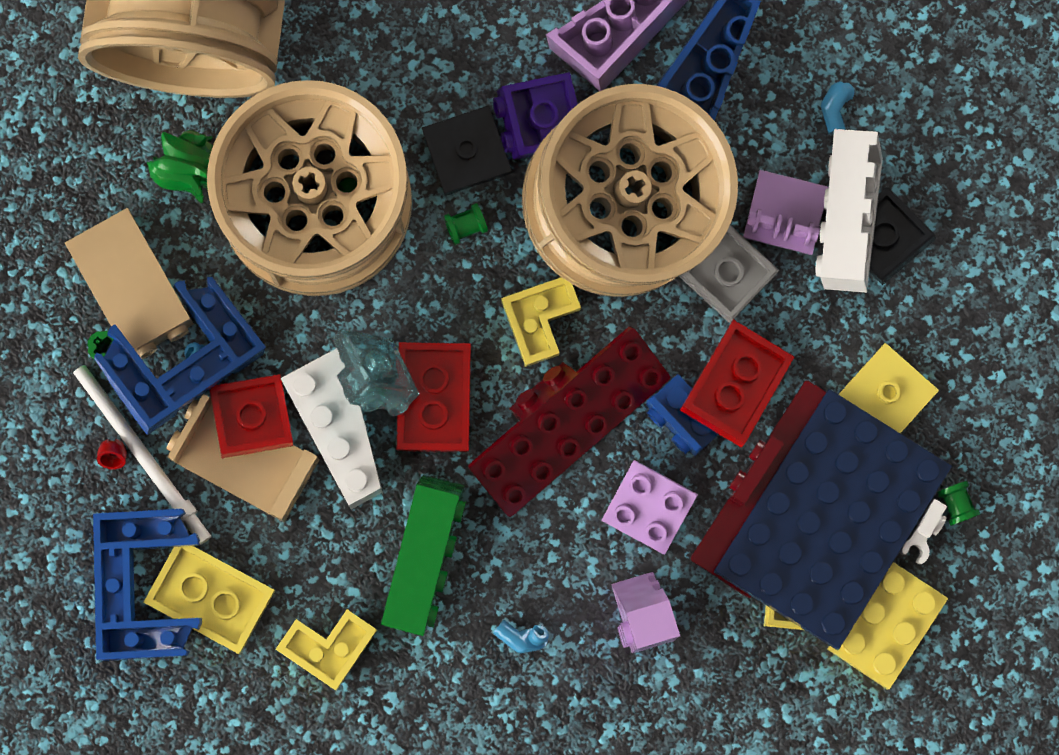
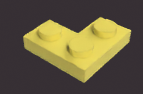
M560 277L501 298L525 367L559 356L560 352L548 321L581 310L573 284Z
M347 609L327 639L296 619L276 650L337 691L378 630Z

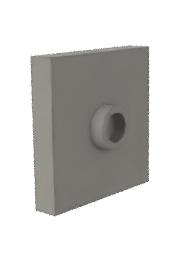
M730 225L715 250L700 264L679 277L727 322L731 323L777 275L779 270Z

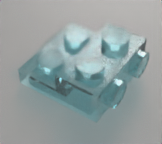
M342 329L332 338L339 352V358L345 365V368L337 377L344 390V396L351 405L361 406L364 412L385 409L389 415L397 416L404 413L417 398L419 392L392 338Z

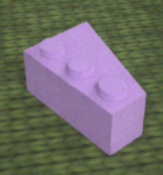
M653 572L611 584L622 619V623L617 628L623 648L630 646L631 652L636 653L673 642L680 637L670 601L663 588L660 589V584L655 579Z

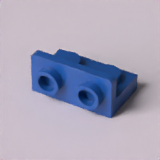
M677 374L657 394L647 400L646 405L649 407V410L646 413L658 427L662 428L665 425L674 434L671 440L681 452L686 455L690 451L695 457L719 434L680 411L692 388Z

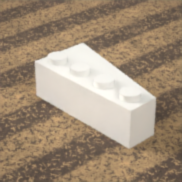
M834 129L832 155H830L828 165L829 188H826L824 196V209L827 210L826 222H822L820 228V243H824L823 255H818L816 260V277H821L824 289L867 293L883 162L878 132Z
M345 344L280 378L350 509L383 493Z

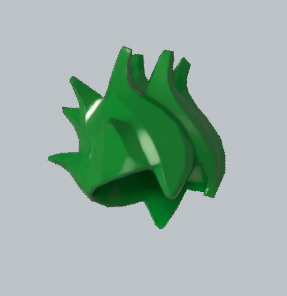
M186 130L179 137L163 132L161 141L164 156L160 158L153 157V161L147 162L153 181L164 189L190 192L198 202L204 203L201 185L208 191L207 171L213 145L209 142H211L213 136H206L195 130Z

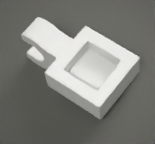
M936 499L930 501L901 548L900 554L906 555L909 548L914 545L920 551L916 563L920 565L926 562L930 553L927 538H930L932 534L936 536L947 519L943 515L947 508L945 504Z

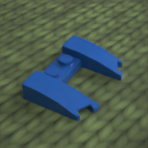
M207 277V288L187 290L185 280L174 284L173 288L210 343L158 379L115 324L107 332V335L113 341L105 356L103 357L97 352L94 356L95 361L146 435H149L175 417L180 409L232 373L234 375L264 354L266 346L213 277Z
M184 509L93 514L96 660L109 661L188 656L189 651L184 649V646L192 628L200 629L202 618L135 621L133 550L200 545L198 535L196 533L189 535L180 518L186 514Z

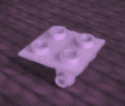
M759 170L743 237L812 255L820 231L819 226L824 209L825 190L829 187Z
M633 460L601 521L665 555L698 494Z

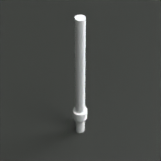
M86 365L76 369L74 375L172 508L184 509L186 514L180 518L191 534L196 533L198 535L200 545L208 541L212 536L196 516L198 511L190 500H184Z

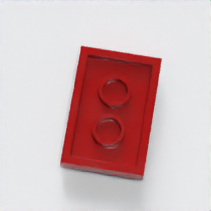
M733 319L680 411L742 448L792 363L794 356Z
M399 342L397 451L469 452L471 343Z

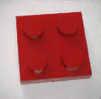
M281 374L219 384L209 389L222 459L293 446L283 385L280 379Z

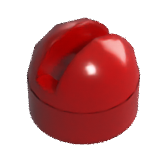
M106 439L98 448V464L107 469L122 468L126 463V446L119 439H115V441Z

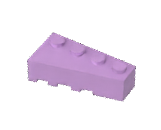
M602 0L586 12L583 10L572 17V21L560 29L555 28L546 34L550 50L598 91H602L688 0Z

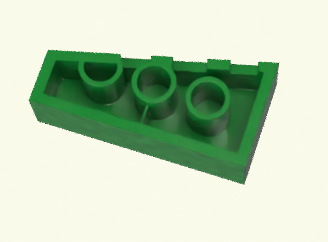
M423 475L417 483L381 625L424 636L427 626L434 628L439 606H435L433 603L436 592L443 593L448 572L442 569L445 558H452L457 537L452 536L455 522L461 523L466 502L461 501L465 485Z

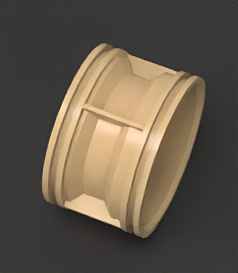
M86 0L78 59L82 65L95 73L141 88L173 94L213 98L255 96L275 86V73L278 65L277 58L285 0Z
M312 80L292 81L270 87L248 99L236 109L221 128L210 154L207 188L210 205L220 229L242 263L258 278L280 290L304 296H326L351 290L377 275L392 260L405 238L411 217L412 192L399 138L387 118L376 106L346 87ZM311 126L305 136H300L294 130ZM352 139L359 143L369 156L349 155ZM322 150H331L335 153V158L331 163L323 165L316 161L318 153ZM259 154L264 164L263 168L249 172L254 159ZM287 155H295L299 158L298 165L288 170L280 166L281 160ZM347 177L355 179L357 186L352 192L344 193L338 189L342 179ZM312 184L317 185V190L310 189L309 193L305 192V188L307 186ZM279 187L284 189L285 196L281 201L272 203L266 199L267 193L272 188ZM377 196L374 210L365 224L356 206L362 201ZM333 210L340 211L344 216L340 224L336 226H330L324 222L325 215ZM249 214L268 215L271 217L266 237L254 226ZM301 215L306 217L307 225L302 230L293 231L288 228L289 221L294 216ZM315 236L322 237L333 247V249L327 251L304 253Z
M625 84L599 91L577 104L548 133L533 153L525 173L522 188V209L525 225L535 249L546 264L560 277L574 286L604 296L625 297L644 294L667 284L676 277L691 270L705 260L720 244L732 222L738 197L737 169L730 145L717 123L706 111L689 98L675 91L647 84ZM610 129L609 140L606 146L588 139L600 131ZM654 135L664 140L666 144L656 145ZM627 148L633 152L635 156L634 164H626L621 160L620 149ZM590 166H597L603 170L605 174L604 182L598 183L591 179L589 175ZM653 166L661 167L665 171L666 181L664 183L657 182L652 177L651 169ZM566 174L582 188V192L568 204L565 192ZM689 180L692 186V197L683 191V186ZM629 187L633 193L628 195L625 189ZM591 202H599L604 206L606 215L603 219H598L591 214ZM653 202H660L666 207L667 216L665 219H660L654 215L652 211ZM623 220H630L636 225L637 234L635 237H629L624 234L621 227ZM605 232L609 233L614 253L600 248L588 238ZM659 232L677 237L667 249L656 253L657 234Z

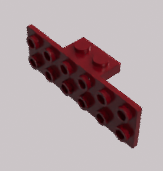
M629 326L577 372L562 362L559 366L549 369L536 386L521 393L516 399V403L509 408L519 421L468 465V469L508 517H512L666 384L671 377L636 329Z
M805 381L767 440L764 442L759 439L748 456V458L753 460L746 472L740 469L728 487L733 490L732 494L690 557L693 563L746 598H751L752 596L714 573V570L826 394L824 390L810 381Z

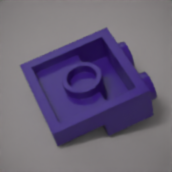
M570 72L502 86L496 91L498 97L493 98V109L498 119L503 118L506 131L501 133L504 151L506 153L511 152L513 160L533 156V153L548 133L578 104Z

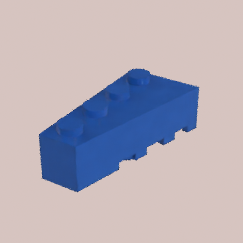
M716 0L656 86L675 91L689 98L706 111L715 121L761 1Z

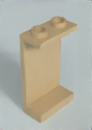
M128 208L65 242L67 249L111 326L115 324L141 359L155 353L158 350L156 345L167 339L173 342L189 333L188 327L194 325V323L187 314Z
M203 394L199 401L193 400L184 417L188 419L182 432L177 430L167 445V450L170 451L168 458L285 523L319 462L318 456L293 445L292 447L222 459L211 398Z

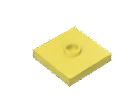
M884 343L838 395L901 434L939 390L888 344Z

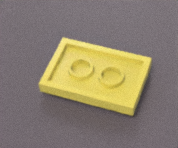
M182 546L172 549L143 603L173 619L202 618L200 629L192 628L193 630L241 655L275 590L194 546Z
M893 562L840 649L835 650L829 646L827 650L889 690L948 598Z

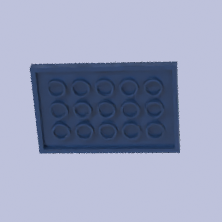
M828 389L715 568L714 573L835 650H839L952 466Z

